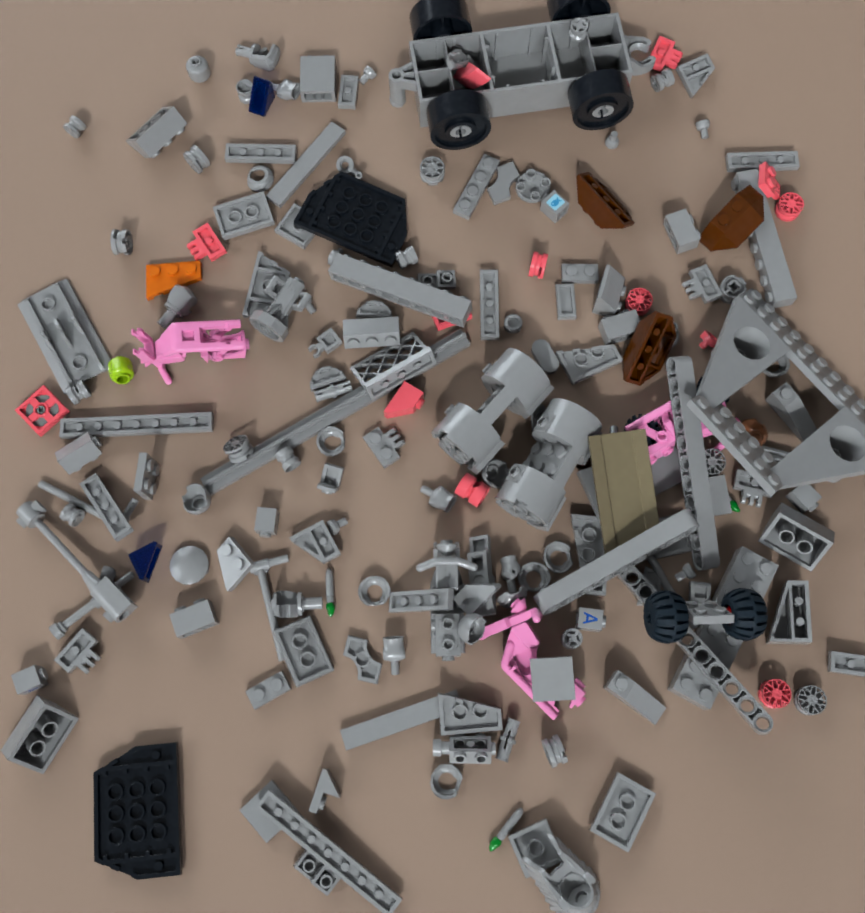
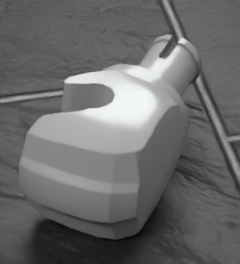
M255 43L251 48L240 44L237 45L236 55L249 58L250 64L255 67L272 71L277 66L280 57V49L277 45L273 44L269 52L267 47L261 49L260 45Z
M176 284L170 291L167 302L164 304L167 311L157 323L164 329H167L176 317L183 318L191 314L190 308L197 304V298L193 291L186 286Z
M277 591L273 594L270 606L274 616L294 618L303 616L305 610L323 609V598H305L302 592Z

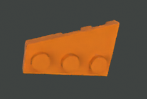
M201 261L146 265L147 300H152L160 294L170 293V290L176 284L188 286L201 281Z

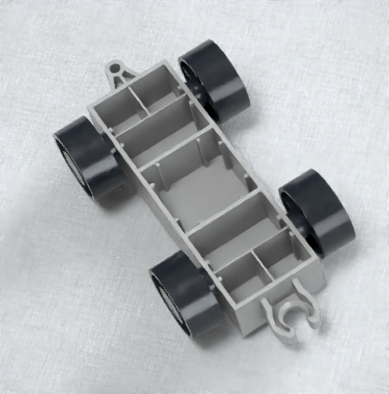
M420 0L412 8L409 17L413 41H409L410 63L400 68H394L389 72V100L393 107H403L406 102L405 90L414 91L420 128L429 126L430 138L433 144L447 150L465 149L483 141L491 131L490 118L563 107H570L573 122L577 127L584 130H601L618 124L631 113L634 106L629 86L632 76L642 75L652 70L656 58L648 56L643 61H636L631 57V53L635 50H640L644 53L649 52L651 40L645 37L624 35L619 13H610L609 0H547L551 22L472 32L468 6L465 0ZM578 17L584 18L588 22L587 35L582 42H574L569 38L571 22ZM454 49H462L466 56H471L474 61L472 64L491 78L490 81L475 89L465 88L452 78L458 69L449 71L447 66L448 54Z

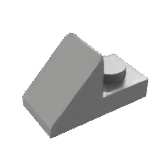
M326 768L322 769L309 808V812L315 814L325 807L327 797H324L325 793L338 798L341 797L329 769Z

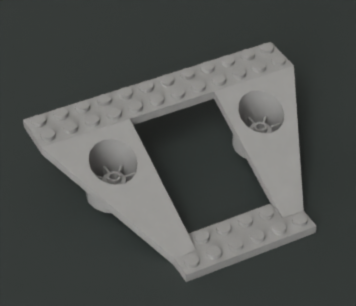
M752 288L737 295L731 303L716 345L711 351V357L696 396L686 404L687 407L770 497L780 489L825 481L836 483L843 478L865 474V401L855 394L851 386L846 385L841 380V376L836 371H832L827 366L826 360L819 357L814 352V348L810 344L805 343L796 330L790 328L787 320L779 316L775 312L774 307L766 303L757 290ZM786 355L839 412L776 463L773 456L760 446L759 441L746 431L745 426L732 416L731 411L724 407L722 403Z

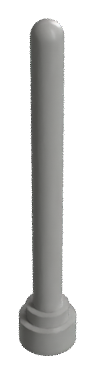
M128 572L115 583L121 588L134 578V573ZM88 602L63 622L60 621L52 624L49 627L50 632L56 639H61L66 635L65 632L68 631V627L90 612L95 606Z

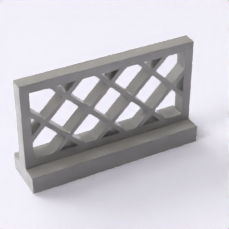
M411 332L400 339V345L387 346L350 367V369L366 390L370 399L374 400L404 381L435 365L436 360L429 346L426 347L414 332ZM414 339L413 345H406L407 342ZM398 350L397 354H390L391 351ZM403 350H411L409 354H402ZM377 359H382L381 363H374ZM388 359H395L393 364L386 363ZM362 368H367L365 372H357ZM372 368H379L377 373H370Z

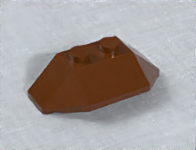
M590 172L577 175L578 203L583 211L594 220L597 226L601 229H623L635 223L625 207L598 179L593 178Z
M751 185L738 192L709 222L701 233L699 242L710 252L738 248L764 221L763 196Z
M654 311L638 323L623 356L624 381L641 386L644 381L660 372L676 339L672 316Z

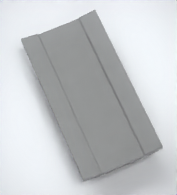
M67 279L41 290L18 304L64 394H66L65 389L67 387L75 386L78 381L83 380L86 382L100 373L108 371V363L111 359Z

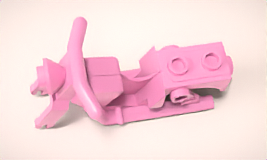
M240 319L173 322L155 343L142 328H137V331L131 329V334L144 345V348H139V351L133 349V355L140 358L141 364H145V367L154 364L167 385L172 383V379L166 370L165 364L185 361L186 353L200 352L201 357L207 363L208 360L219 362L224 359L245 358L246 350H249V339H245L244 330L236 334L223 336L232 329L241 328Z
M517 598L510 605L512 608L510 613L515 614L485 626L484 634L479 640H484L493 634L512 627L501 660V668L533 700L530 658H537L540 639L526 620L532 617L533 622L539 623L543 615L537 607L527 610L526 599L520 600ZM578 678L574 680L576 700L570 701V708L574 705L579 707L586 699L584 697L586 694L584 688L586 686ZM555 701L535 702L552 720L559 715V709L554 705Z

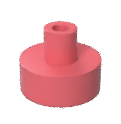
M705 330L700 335L703 341L699 346L704 350L708 345L714 348L717 338Z

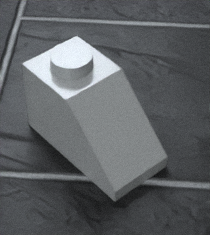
M463 583L455 591L457 594L454 597V601L466 614L477 613L502 585L500 583H469L467 585Z

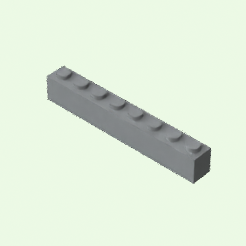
M758 169L737 172L731 181V188L735 191V194L751 185L763 196L764 221L748 238L750 241V251L755 257V268L760 274V284L764 287L765 301L774 308L790 306L797 299V295L766 195L758 187Z
M337 253L328 270L331 280L450 322L464 328L472 311V302L465 296L459 297L448 290L437 289L432 284H423L415 278H407L398 272L387 271L381 266L370 265L365 260H356L348 254L342 255Z

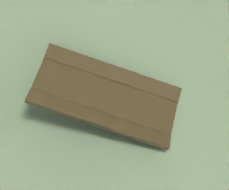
M646 429L588 436L605 554L659 524Z

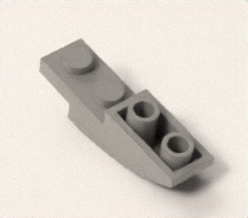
M486 534L469 537L470 553H467L468 561L478 565L476 571L468 569L470 583H495V576L492 574L490 536ZM496 593L477 611V614L483 616L497 614Z

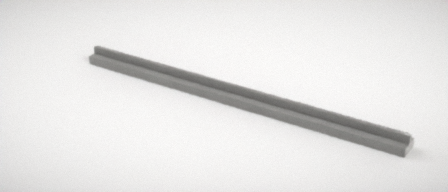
M459 329L431 345L429 348L433 352L436 364L406 382L411 381L470 347L466 333ZM402 384L374 400L370 399L363 386L358 387L254 447L253 454L246 456V460L240 463H231L229 461L200 478L203 486L210 492L211 496L276 459L275 454L282 448L291 446L293 449L316 436L323 428L335 425L399 388Z

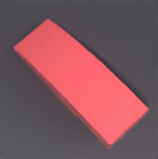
M468 62L465 68H459L452 77L467 89L478 88L491 79L470 62Z

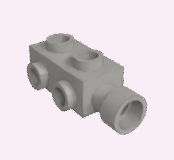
M478 733L475 736L455 734L450 736V741L433 739V756L441 757V754H449V763L491 764V757L496 754V743L491 742V736H486L483 733Z

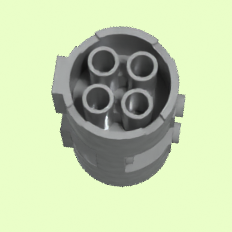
M508 348L493 365L489 363L482 370L485 373L481 377L482 382L491 394L483 405L475 411L460 402L455 406L451 404L444 412L447 414L445 418L431 432L433 438L439 439L438 445L460 465L467 464L468 470L476 475L505 444L492 426L503 411L507 408L511 412L527 419L554 389L543 369L528 355L514 348Z
M561 398L551 399L532 432V436L537 442L532 446L531 452L523 464L514 463L510 468L501 489L495 497L497 499L496 503L512 516L527 521V524L532 525L536 529L549 531L567 499L565 497L566 491L564 490L566 482L576 464L585 465L590 457L588 436L602 435L600 420L590 411L574 402Z

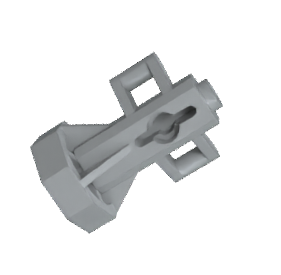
M274 275L264 289L274 300L270 306L253 312L249 318L251 325L271 340L283 342L289 334V314L292 310L302 312L312 297L309 293L304 292L306 290L304 282L298 277H289L286 282H283L278 276ZM277 284L281 287L278 294L273 291Z

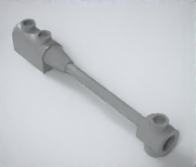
M35 500L34 502L28 501L23 503L16 511V514L19 516L16 520L17 523L23 528L27 526L29 528L37 527L82 575L85 584L90 590V595L93 597L90 602L98 609L102 606L106 611L103 613V616L110 623L113 621L119 623L126 619L138 606L111 578L105 576L101 580L93 572L86 569L43 522L45 519L44 513L47 509L40 502Z

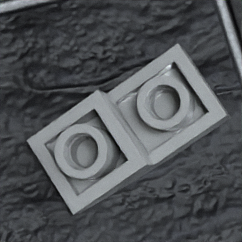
M437 270L436 273L417 275V280L420 283L432 284L437 289L451 290L456 288L455 270Z
M306 849L293 865L296 870L308 878L311 884L326 896L329 895L341 879Z

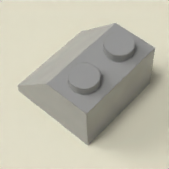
M606 265L592 313L602 316H614L616 312H620L622 302L619 301L620 296L624 297L627 287L624 285L625 278L611 265Z

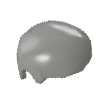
M499 459L490 460L482 469L483 481L492 488L501 489L509 473L507 463Z
M193 483L186 487V494L182 496L183 507L188 513L199 515L209 508L211 494L201 484Z
M470 613L460 620L458 634L461 640L469 645H473L482 638L485 631V623L487 622L483 615Z

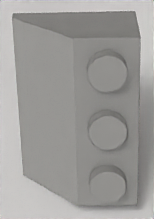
M174 106L162 107L126 142L143 157H152L153 159L159 155V150L163 146L166 147L173 141L171 138L175 135H180L185 130L184 126L188 123Z
M781 502L770 517L758 542L812 571L834 544L835 532Z
M37 695L2 747L1 752L7 760L44 774L79 718L56 703Z

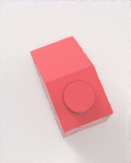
M404 381L385 408L384 416L389 419L413 414L416 409H420L425 402L424 392Z

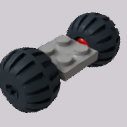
M738 588L727 593L722 599L721 606L717 604L718 602L706 600L705 603L685 601L682 596L675 592L662 590L651 594L646 599L643 619L648 635L660 643L670 644L682 639L688 631L689 622L693 625L722 624L725 632L731 637L748 641L764 633L768 620L767 607L759 593L746 588Z

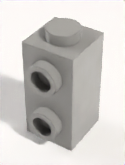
M87 432L55 452L57 462L70 475L73 472L79 471L90 461L96 460L102 454L100 448L102 444L96 436L92 437Z

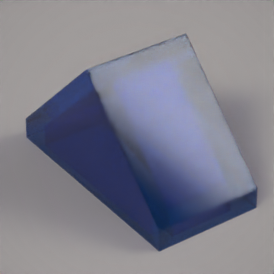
M254 76L249 112L265 117L275 98L272 82Z
M153 541L128 554L139 579L147 583L151 579L162 549V545Z

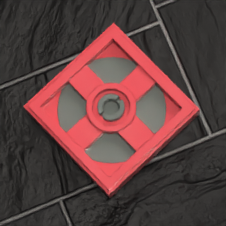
M45 385L41 386L15 409L40 437L70 412Z

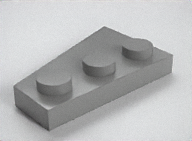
M614 344L594 346L588 349L577 348L572 351L561 350L555 353L572 385L623 361Z
M438 693L441 736L503 730L500 707Z

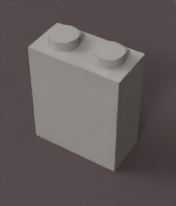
M335 55L300 56V95L302 102H336Z

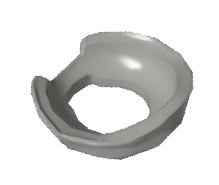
M264 165L253 167L247 175L248 187L256 192L269 189L274 182L273 172ZM262 170L265 172V176L262 180L255 181L250 178L252 172Z
M784 355L777 361L779 363L778 371L771 372L766 369L763 373L769 377H779L786 374L790 367L789 358Z
M328 426L319 431L316 444L320 452L326 456L340 454L345 447L344 432L334 426ZM330 436L340 438L341 445L334 450H329L325 447V440Z
M554 541L548 544L543 555L545 565L555 573L568 571L573 565L570 546L561 541ZM554 551L566 553L567 561L563 565L556 566L551 562L550 556Z
M530 562L523 565L518 573L519 584L527 587V591L539 592L545 589L551 579L547 567L538 562ZM530 571H536L541 576V582L537 588L529 587L526 581V575Z
M379 576L367 577L358 588V596L367 606L383 605L391 593L389 583ZM378 585L382 588L383 592L380 601L371 602L367 595V590L370 586Z
M521 586L518 592L512 594L504 592L497 598V603L504 608H511L510 605L517 598L520 600L526 599L527 587Z
M442 764L431 774L430 785L431 790L437 797L449 800L458 794L463 779L459 769L453 764ZM450 773L457 779L454 789L445 790L439 786L438 780L441 774Z

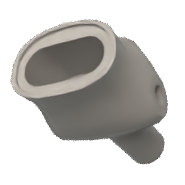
M284 79L280 84L269 83L268 85L269 90L277 91V96L287 101L296 100L300 94V83H295L288 79Z
M423 485L420 489V492L430 497L429 504L432 507L443 510L446 513L452 509L457 500V495L450 493L443 486H438L433 490Z
M509 555L500 559L502 567L501 577L504 581H507L509 594L517 592L514 579L520 571V565L517 562L516 555Z
M404 636L383 637V660L391 662V675L399 674V661L406 658L403 643Z

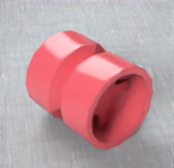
M467 472L459 482L454 493L463 499L468 498V502L478 508L491 487L483 481L477 482V478Z

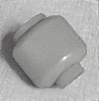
M193 56L188 59L186 70L191 80L197 83L206 81L211 74L207 60L202 56Z

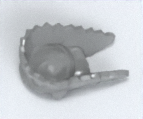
M551 831L547 832V836L563 862L548 874L543 868H540L529 858L523 856L521 861L526 865V871L535 880V885L545 896V901L550 904V910L556 913H594L600 901V884L596 874L592 871V867L586 866L584 861L579 860L559 837H555Z

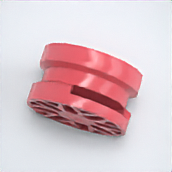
M787 192L776 203L774 208L775 214L782 221H793L803 210L804 201L798 194Z
M534 251L528 276H538L539 279H543L548 254L544 253L541 255L539 252Z
M635 288L629 292L625 300V309L629 311L636 309L638 316H644L650 310L653 298L648 290Z
M770 679L760 685L758 697L764 706L768 708H782L790 702L791 690L786 682L780 679Z

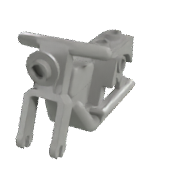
M441 540L440 544L433 542L434 558L416 566L418 572L436 566L430 583V589L451 588L454 589V597L457 594L455 591L463 584L458 566L471 571L478 569L476 563L460 558L459 542L454 544L453 540ZM454 600L453 610L430 611L431 654H436V657H442V661H455V657H461V653H465V642L461 640L458 634V624L464 617V611Z

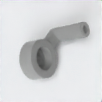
M349 156L338 158L336 167L339 172L350 173L360 180L363 178L362 173L354 168V162ZM344 162H347L349 164V167L347 169H344L342 167V164Z

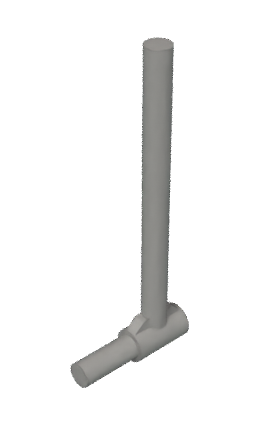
M43 480L38 483V487L69 503H73L76 507L101 519L94 506ZM131 498L123 512L128 522L130 520L129 517L139 502L134 498Z
M288 554L255 561L256 565L250 570L251 574L258 575L272 635L274 630L279 629V626L270 606L272 597L266 573L272 566L289 562ZM273 635L279 662L284 661L282 653Z

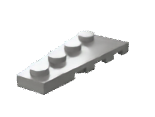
M571 514L578 561L581 568L605 554L601 526L596 516ZM607 582L587 592L585 595L606 596Z

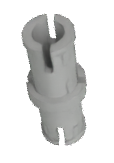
M350 380L336 385L330 384V387L314 391V395L318 403L332 397L335 399L338 395L353 390Z
M511 718L507 719L504 734L500 736L501 743L495 757L507 763L512 746L516 744L515 737L520 724L519 721Z

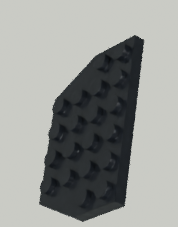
M340 171L332 179L324 182L323 186L308 194L294 220V226L392 268L396 261L395 252L401 251L407 239L406 202L400 196Z
M178 742L135 746L93 773L94 862L109 866L111 869L128 874L137 880L182 875Z

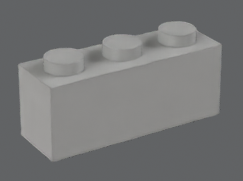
M399 316L343 320L345 349L400 345Z

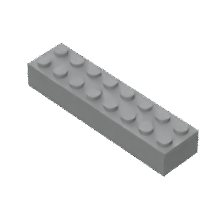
M743 546L735 550L711 600L718 602L717 604L721 606L723 597L730 591L738 588L751 589L764 598L779 565ZM699 624L695 633L729 670L743 640H738L728 635L722 624ZM699 652L696 658L699 661H705L708 659V655L705 652ZM686 653L667 689L703 710L711 709L719 692ZM714 668L711 671V675L715 678H720L723 672L719 668Z

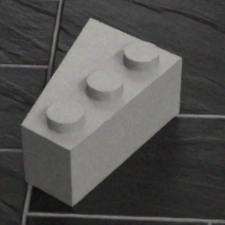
M787 580L781 590L766 644L808 645L812 643L809 581Z

